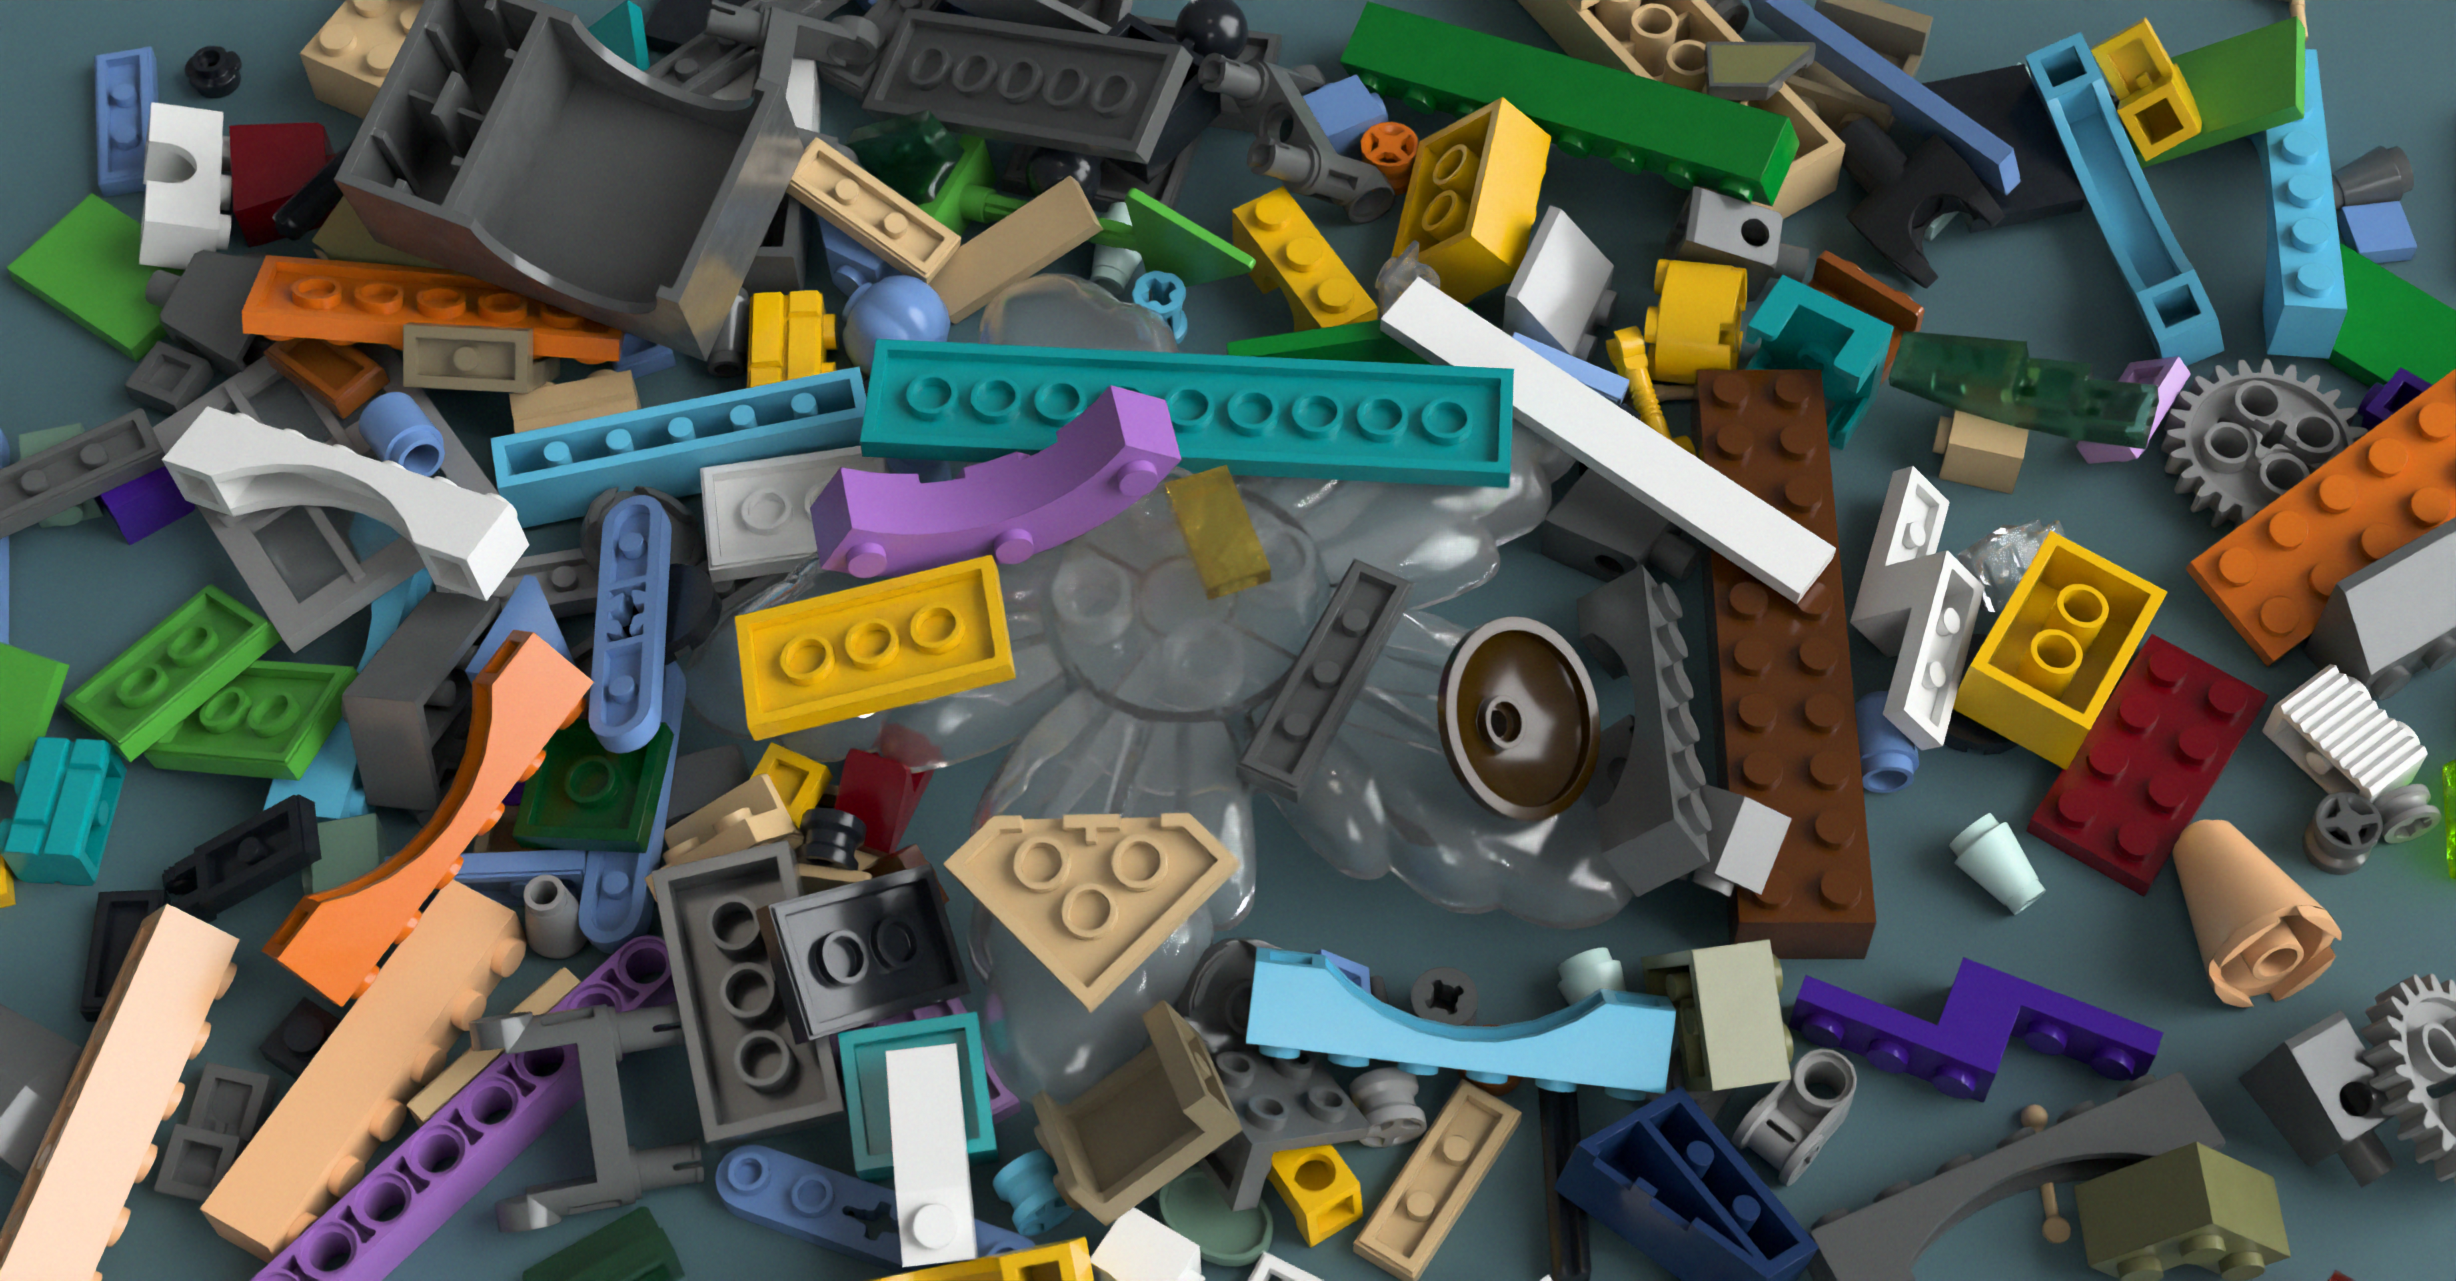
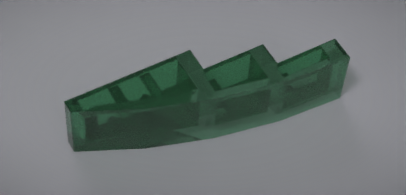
M1904 331L1888 377L1890 386L1945 407L1992 421L2080 441L2146 449L2159 404L2157 385L2094 379L2092 363L2029 358L2027 342L2017 340Z

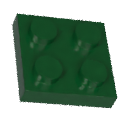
M576 719L566 729H557L543 747V750L546 752L543 763L526 780L512 834L513 838L522 848L646 853L674 738V733L668 724L661 722L659 730L645 746L628 753L607 751L591 730L589 719Z

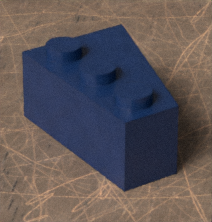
M1681 1085L1577 1143L1553 1188L1682 1281H1797L1819 1248Z

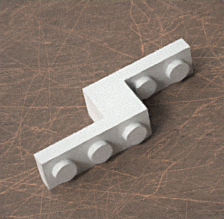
M1914 466L1893 471L1850 623L1887 658L1899 656L1883 715L1919 749L1927 750L1941 747L1944 744L1985 587L1948 550L1936 553L1950 502Z

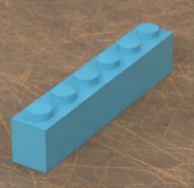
M860 367L490 438L497 489L500 496L512 504L517 511V519L521 528H527L585 516L593 500L604 491L619 487L617 492H633L636 486L652 487L678 498L702 493L700 468L860 446L866 406V395Z

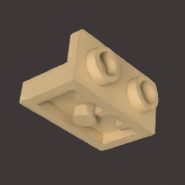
M765 773L754 776L666 829L664 839L670 850L662 855L667 865L660 869L776 843L795 832L797 829L770 776ZM652 874L644 879L657 902Z

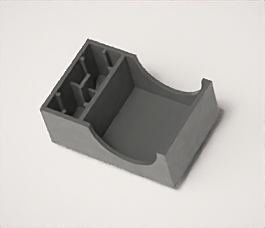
M425 0L334 181L375 242L707 361L804 153V148L783 88L779 84L758 77L754 86L755 96L749 99L735 101L710 98L672 86L634 67L600 43L585 28L577 14L538 0Z

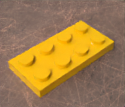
M992 554L735 616L747 728L755 741L1016 679L998 568Z

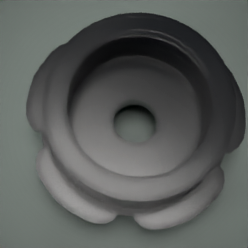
M206 46L199 49L187 61L185 75L190 78V85L197 89L202 96L212 99L222 98L233 93L240 85L241 75L239 70L242 68V62L234 51L226 52L221 46Z

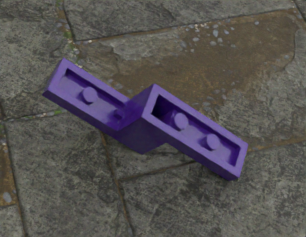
M1963 957L1938 1025L1805 975L1788 1026L1801 1032L1807 1040L1818 1046L1846 1049L1866 1057L1873 1066L1885 1072L1896 1074L1905 1072L1933 1083L1937 1090L1947 1096L1957 1099L1972 1098L1982 1103L1985 1102L2010 1035L2023 1039L2028 1046L2040 1053L2047 1055L2062 1054L2091 1065L2095 1072L2106 1078L2117 1081H2134L2147 1075L2156 1057L2164 1033Z

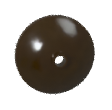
M1503 617L1487 621L1476 626L1461 638L1444 666L1437 700V720L1440 739L1453 774L1465 792L1478 805L1504 820L1525 823L1541 821L1561 814L1571 807L1586 789L1594 772L1600 747L1599 707L1594 687L1585 666L1574 649L1556 631L1541 622L1526 617Z

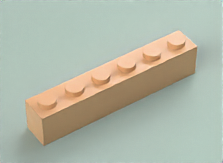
M452 880L439 891L421 915V919L413 932L392 953L378 972L372 985L358 998L201 1206L200 1210L219 1236L269 1264L362 1180L365 1164L382 1142L392 1139L401 1128L406 1117L408 1102L418 1094L423 1086H427L442 1072L447 1060L448 1051L463 1031H469L468 1022L481 1019L486 1008L487 998L503 977L511 976L520 966L528 942L515 911L455 880Z
M169 904L164 905L142 920L61 1098L58 1109L45 1133L0 1232V1281H102V1273L95 1271L105 1247L110 1248L118 1241L128 1223L130 1209L124 1207V1203L133 1183L139 1184L146 1177L155 1161L158 1146L151 1143L160 1121H167L175 1112L182 1099L185 1084L178 1080L187 1059H195L208 1039L211 1023L204 1020L213 1000H220L224 996L235 977L237 964L231 962V959L240 939Z

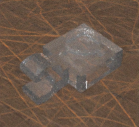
M2037 518L2021 526L2003 524L1957 555L1959 562L1985 587L1979 607L1980 610L1996 612L2007 604L2050 530L2067 539L2060 521L2055 520L2044 528L2040 519Z

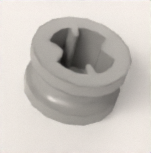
M2423 784L2403 786L2390 791L2373 803L2382 817V822L2385 823L2382 835L2386 842L2402 843L2413 840L2431 831L2439 824L2442 817L2438 808L2433 805H2427L2431 798L2427 786Z

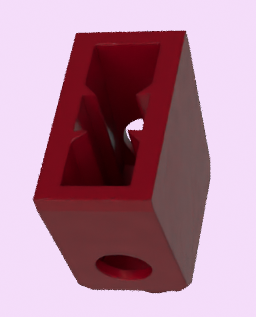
M318 122L229 126L233 211L248 247H256L287 238L285 235H280L274 228L273 214L337 154L334 153L325 126ZM336 205L310 230L322 227Z

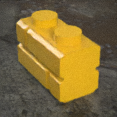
M817 290L790 291L788 295H783L781 292L754 293L750 297L747 388L837 371L835 362H827V350H838L839 346L836 314H826L822 294Z

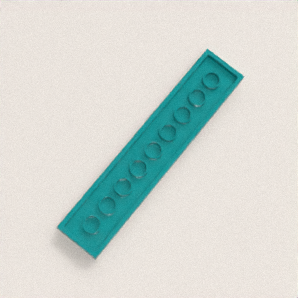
M876 339L860 437L862 457L984 463L1014 452L1032 456L1058 442L1056 431L1083 413L1112 385L1166 400L1182 459L1170 472L1509 488L1514 369Z

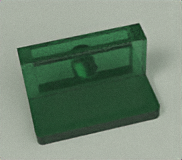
M929 109L855 128L844 144L856 153L858 162L869 174L915 206L930 203L936 198L965 153V150Z
M646 1206L635 1209L530 1267L522 1274L523 1281H678L685 1277L671 1242L663 1228H659L649 1208Z

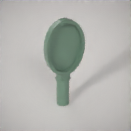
M1200 1167L1188 1168L1151 1195L1159 1200V1216L1163 1225L1199 1245L1200 1258L1205 1261L1222 1266L1240 1267L1259 1260L1263 1252H1267L1270 1248L1274 1230L1273 1218L1263 1199L1260 1197L1257 1208L1232 1212Z

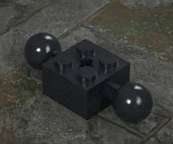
M1191 0L1182 8L1175 24L1176 40L1134 15L1127 13L1105 35L1182 45L1193 57L1148 164L1038 146L1032 152L1026 166V182L1033 198H1036L1068 176H1071L1078 181L1088 202H1090L1099 189L1101 182L1100 163L1105 158L1144 183L1149 184L1221 113L1220 93L1204 90L1202 88L1204 84L1198 81V71L1203 59L1209 54H1221L1234 61L1240 56L1248 39V24L1241 8L1232 0Z

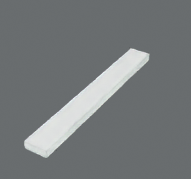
M1419 276L1381 318V331L1433 365L1514 369L1513 418L1795 604L1801 600L1833 559L1836 551L1835 547Z

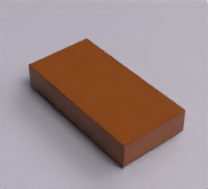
M296 337L287 341H277L263 352L272 368L343 420L390 382L383 367L352 345L339 346L331 344L324 339Z

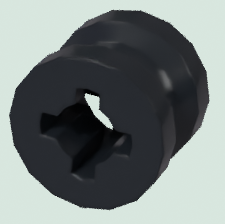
M814 808L804 812L799 830L804 836L803 843L794 849L797 862L807 865L858 871L859 863L855 859L854 854L856 849L864 845L867 832L865 823L852 814L831 808Z

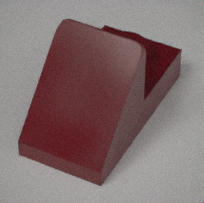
M880 724L866 752L850 748L846 755L834 809L856 816L867 826L864 845L856 850L880 858L895 852L942 757L940 742Z

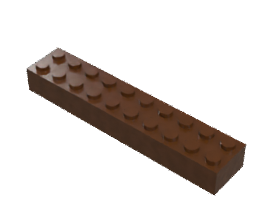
M1821 369L1697 370L1690 409L1692 443L1697 458L1836 548L1831 562L1801 600L1795 604L1699 540L1700 549L1702 550L1701 569L1718 788L1750 798L1792 818L1762 894L1760 895L1734 886L1730 897L1726 896L1729 945L1770 939L1772 954L1778 959H1865L1877 922Z

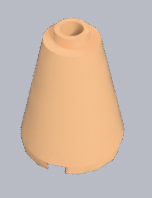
M2200 820L2183 830L2173 848V859L2208 982L2224 1003L2240 1008L2254 1007L2249 997L2268 992L2275 1002L2288 998L2312 984L2331 966L2336 955L2330 946L2334 937L2341 941L2342 932L2326 909L2230 822L2225 820Z

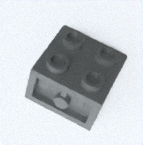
M1259 1049L1240 1052L1227 1051L1210 1055L1243 1130L1199 1160L1197 1164L1232 1212L1257 1208L1266 1176L1271 1169L1273 1152L1366 1138L1370 1127L1369 1122L1312 1051L1301 1050L1300 1057L1290 1059L1267 1056L1260 1053Z

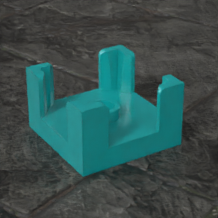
M1782 274L1747 325L1745 341L1752 345L1759 338L1762 341L1760 348L1745 370L1821 369L1824 397L1836 403L1826 418L1828 443L1843 451L1876 401L1894 326Z
M977 1011L838 1033L855 1168L861 1180L876 1182L894 1179L886 1051L957 1044L969 1166L1000 1162L984 1062L985 1054Z

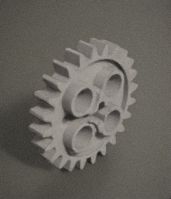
M2243 359L2238 361L2232 376L2220 365L2214 367L2209 381L2198 375L2194 378L2189 392H2180L2164 426V430L2167 433L2161 445V451L2170 454L2164 467L2165 473L2181 474L2174 488L2175 493L2185 494L2194 492L2196 494L2190 508L2193 513L2207 507L2214 510L2215 513L2211 521L2212 527L2216 528L2229 519L2235 522V529L2368 433L2367 428L2350 427L2358 412L2355 407L2336 408L2335 404L2341 391L2336 389L2322 395L2316 390L2319 385L2320 376L2315 374L2302 383L2296 380V365L2292 364L2285 370L2283 376L2274 374L2271 361L2267 359L2264 360L2259 373H2253Z
M2416 974L2377 994L2374 997L2377 1004L2366 1009L2365 1013L2372 1024L2364 1027L2361 1033L2374 1048L2364 1052L2363 1058L2369 1064L2376 1067L2379 1072V1076L2369 1080L2370 1085L2377 1090L2385 1092L2389 1100L2381 1107L2382 1113L2389 1116L2396 1115L2401 1122L2397 1132L2398 1139L2402 1141L2412 1138L2417 1144L2416 1161L2421 1164L2432 1159L2437 1180L2443 1182L2453 1177L2456 1185V1091L2436 1099H2432L2426 1091L2456 1080V985L2451 979L2439 984L2434 974H2429L2421 979Z

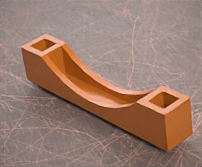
M512 630L472 681V717L465 753L450 790L430 821L402 850L374 870L338 887L303 896L262 948L261 952L323 998L341 1007L344 1006L349 998L355 1000L363 995L376 979L379 972V967L376 963L392 943L397 945L403 942L418 925L422 915L418 909L433 889L441 890L457 875L464 861L460 855L476 834L478 836L486 834L498 822L505 809L502 800L517 781L519 783L525 782L539 769L546 757L543 747L557 729L564 730L569 727L582 713L587 703L583 696L594 681L534 632Z

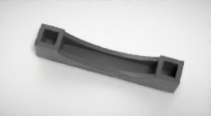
M1643 565L1576 599L1580 639L1613 680L1626 675L1632 682L1635 700V722L1631 749L1620 781L1610 801L1597 808L1601 854L1637 897L1710 863L1706 832L1712 829L1710 816L1701 801L1700 787L1706 784L1703 769L1695 756L1694 743L1700 740V735L1696 723L1689 712L1688 701L1694 697V692L1683 668L1682 659L1688 657V650L1678 630L1677 619L1683 616L1682 608L1671 587L1665 582L1658 585Z
M2181 1070L2159 1080H2156L2153 1074L2145 1075L2124 1086L2118 1092V1098L2100 1106H2096L2092 1100L2082 1102L2064 1112L2057 1119L2058 1124L2037 1133L2033 1127L2022 1128L2001 1140L1996 1146L1997 1150L1978 1159H1974L1970 1153L1957 1156L1938 1168L1935 1172L1936 1177L1916 1186H1913L1909 1180L1901 1181L1877 1194L1873 1199L1874 1204L1853 1213L1847 1207H1843L1823 1215L1811 1226L1812 1231H1810L1809 1236L1819 1248L1806 1268L1813 1281H1915L1916 1278L1911 1269L1938 1239L1960 1222L2000 1200L2039 1188L2046 1183L2059 1184L2070 1181L2092 1180L2195 1141L2220 1152L2226 1141Z

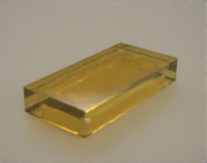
M1227 465L1164 483L1165 498L1207 600L1271 582L1270 565Z

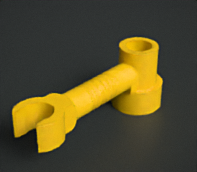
M1632 326L1614 331L1615 338L1606 340L1607 352L1618 374L1629 379L1628 391L1632 395L1631 399L1634 400L1635 410L1641 414L1640 421L1697 457L1694 445L1688 436L1671 437L1665 417L1662 416L1663 412L1660 410L1661 406L1658 404V399H1656L1657 395L1654 393V388H1652L1653 384L1647 370L1648 359L1645 353V343L1639 328Z

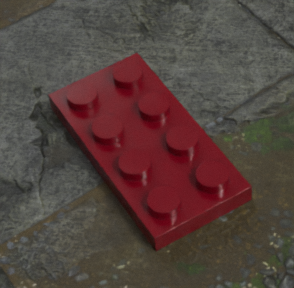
M2151 634L2098 715L2067 770H2062L2031 817L2026 832L2145 897L2173 853V848L2179 840L2181 833L2192 823L2259 716L2269 695L2166 640Z

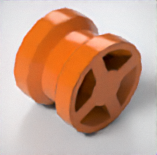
M1381 122L1371 126L1362 137L1361 162L1374 165L1379 171L1384 173L1396 196L1408 190L1419 145L1418 137L1412 129L1396 122Z

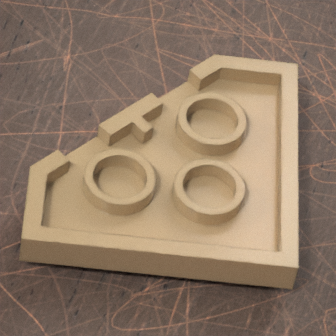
M1161 813V817L1121 818L1119 814L1063 815V819H1023L1021 815L993 816L943 863L946 870L1089 1013L1095 1010L1240 868L1238 859L1190 813Z

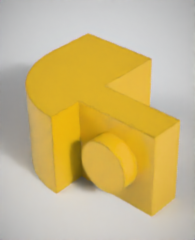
M2146 17L2092 47L2091 52L2120 100L2117 112L2146 162L2201 132L2202 119L2189 86L2176 63L2173 64Z

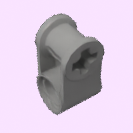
M1819 1049L1810 1051L1800 1058L1799 1062L1790 1071L1791 1080L1781 1081L1770 1094L1760 1099L1745 1116L1732 1137V1144L1741 1150L1749 1147L1780 1172L1779 1181L1787 1187L1797 1181L1819 1154L1823 1145L1844 1123L1849 1114L1856 1089L1857 1075L1851 1062L1844 1055L1834 1050ZM1816 1082L1825 1083L1832 1087L1838 1096L1830 1100L1818 1099L1806 1090V1086Z

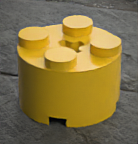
M1659 259L1655 274L1654 292L1655 295H1661L1658 307H1648L1644 332L1645 343H1653L1650 344L1647 355V370L1651 380L1695 385L1697 370H1737L1743 338V331H1740L1742 311L1746 312V268Z

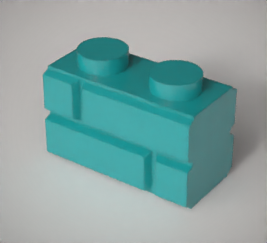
M38 737L35 740L29 761H21L15 773L14 786L18 800L13 817L4 818L0 824V855L3 856L18 879L25 883L54 884L55 881H59L63 885L93 886V883H96L127 772L125 765L112 744L105 740L76 739L75 742H71L67 738Z

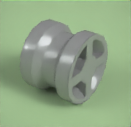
M1388 1067L1364 1073L1355 1078L1349 1085L1351 1101L1360 1109L1361 1114L1370 1124L1366 1138L1359 1140L1363 1145L1374 1148L1398 1146L1415 1140L1426 1131L1427 1123L1424 1111L1415 1105L1414 1100L1419 1089L1416 1074L1403 1072L1397 1069V1067Z

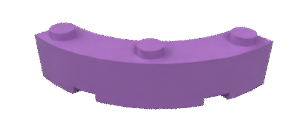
M1110 385L1083 413L1056 431L1058 442L1032 456L1014 452L991 461L964 467L954 480L920 483L918 473L887 474L840 467L810 507L820 567L825 570L848 573L858 578H871L874 576L900 577L991 554L996 565L1003 563L1018 564L1028 560L1036 553L1054 548L1081 536L1112 519L1144 495L1153 491L1158 483L1182 460L1166 400Z

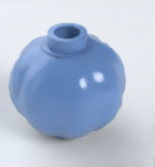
M908 275L888 276L878 283L872 284L867 282L861 285L851 295L842 312V321L846 323L842 338L847 356L855 367H860L861 374L866 378L871 374L876 339L946 342L951 326L948 309L939 294L919 278Z

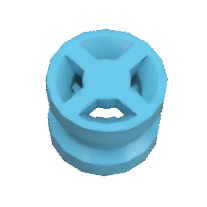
M1044 1149L1034 1150L1016 1158L1001 1169L992 1183L999 1199L1010 1203L1014 1209L1011 1219L1019 1234L1023 1236H1033L1048 1231L1059 1225L1074 1212L1060 1196L1054 1185L1053 1176L1059 1171L1055 1161Z

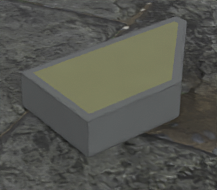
M1706 42L1704 61L1707 95L1725 100H1768L1783 87V82L1800 68H1807L1814 62L1816 43Z

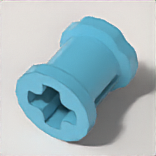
M1161 271L1145 273L1136 280L1135 288L1132 291V302L1135 309L1139 311L1134 321V332L1137 339L1144 346L1152 349L1165 350L1175 347L1183 341L1187 334V318L1182 310L1183 302L1186 298V288L1183 281L1175 274ZM1152 289L1153 301L1149 302V290ZM1167 319H1171V330L1169 332Z

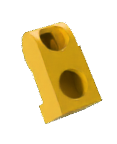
M1332 1144L1273 1152L1271 1169L1266 1178L1272 1182L1294 1215L1296 1227L1310 1248L1364 1217L1360 1182Z

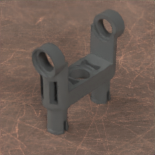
M711 0L705 23L707 25L704 28V35H713L754 46V52L759 55L751 97L755 96L754 86L758 77L781 85L786 97L793 54L845 68L846 63L859 65L873 61L877 56L880 38L878 27L870 20L860 16L844 15L828 22L773 6L770 9L764 8L763 13L718 0ZM846 41H852V42L858 41V42H860V43H862V44H854V43H849V42H846ZM796 127L804 150L815 137H818L846 158L858 164L856 153L849 147L838 143L837 137Z
M1217 53L1209 54L1203 59L1198 71V81L1204 84L1202 88L1210 92H1218L1233 97V100L1257 138L1252 142L1247 154V164L1253 168L1251 171L1254 174L1280 179L1290 192L1342 206L1349 219L1356 224L1373 222L1390 210L1395 202L1396 194L1384 173L1379 171L1374 165L1338 155L1302 97L1301 92L1313 88L1307 93L1309 94L1328 84L1318 67L1305 64L1290 70L1259 59H1252L1241 63ZM1284 119L1293 121L1292 133L1284 143H1281L1279 138L1281 123ZM1372 190H1375L1371 195H1369L1365 199L1357 201L1364 194Z
M673 1001L670 1004L617 1013L614 1006L607 1007V1004L539 1015H533L532 1012L509 1013L468 1022L473 1051L505 1048V1053L508 1055L575 1043L577 1047L595 1175L525 1187L526 1194L497 1201L495 1209L499 1232L510 1233L543 1228L561 1222L562 1216L636 1204V1200L642 1199L643 1191L695 1182L697 1184L704 1183V1171L700 1161L673 1166L678 1163L702 1160L698 1138L691 1139L688 1142L635 1150V1145H628L616 1062L622 1061V1054L673 1045L683 1046L684 1034L681 1025L653 1029L656 1025L681 1022L677 1001Z

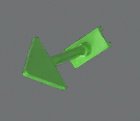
M963 134L917 207L961 237L971 220L982 223H990L992 220L1000 221L1029 201L998 195L997 191L992 188L997 180V176L984 138ZM1133 187L1129 189L1124 198L1132 226L1123 222L1097 217L1103 230L1086 240L1087 242L1136 251L1142 256L1146 273L1152 271L1173 273L1183 281L1185 287L1250 273L1256 264V260L1252 256Z

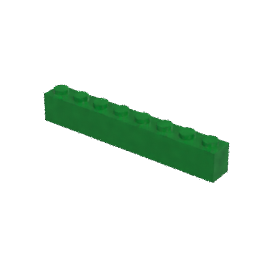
M1367 1L1339 61L1350 77L1357 74L1369 93H1377L1382 100L1386 95L1403 100L1408 107L1420 113L1432 115L1435 110L1452 114L1457 120H1460L1504 97L1551 136L1550 143L1556 144L1561 151L1572 157L1588 159L1590 155L1608 159L1615 167L1630 174L1638 175L1643 170L1663 175L1664 179L1669 183L1682 189L1692 190L1694 186L1697 187L1698 185L1748 203L1753 201L1773 206L1800 145L1792 123L1787 116Z

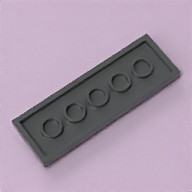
M906 8L861 108L874 120L1148 164L1193 57L1182 45Z

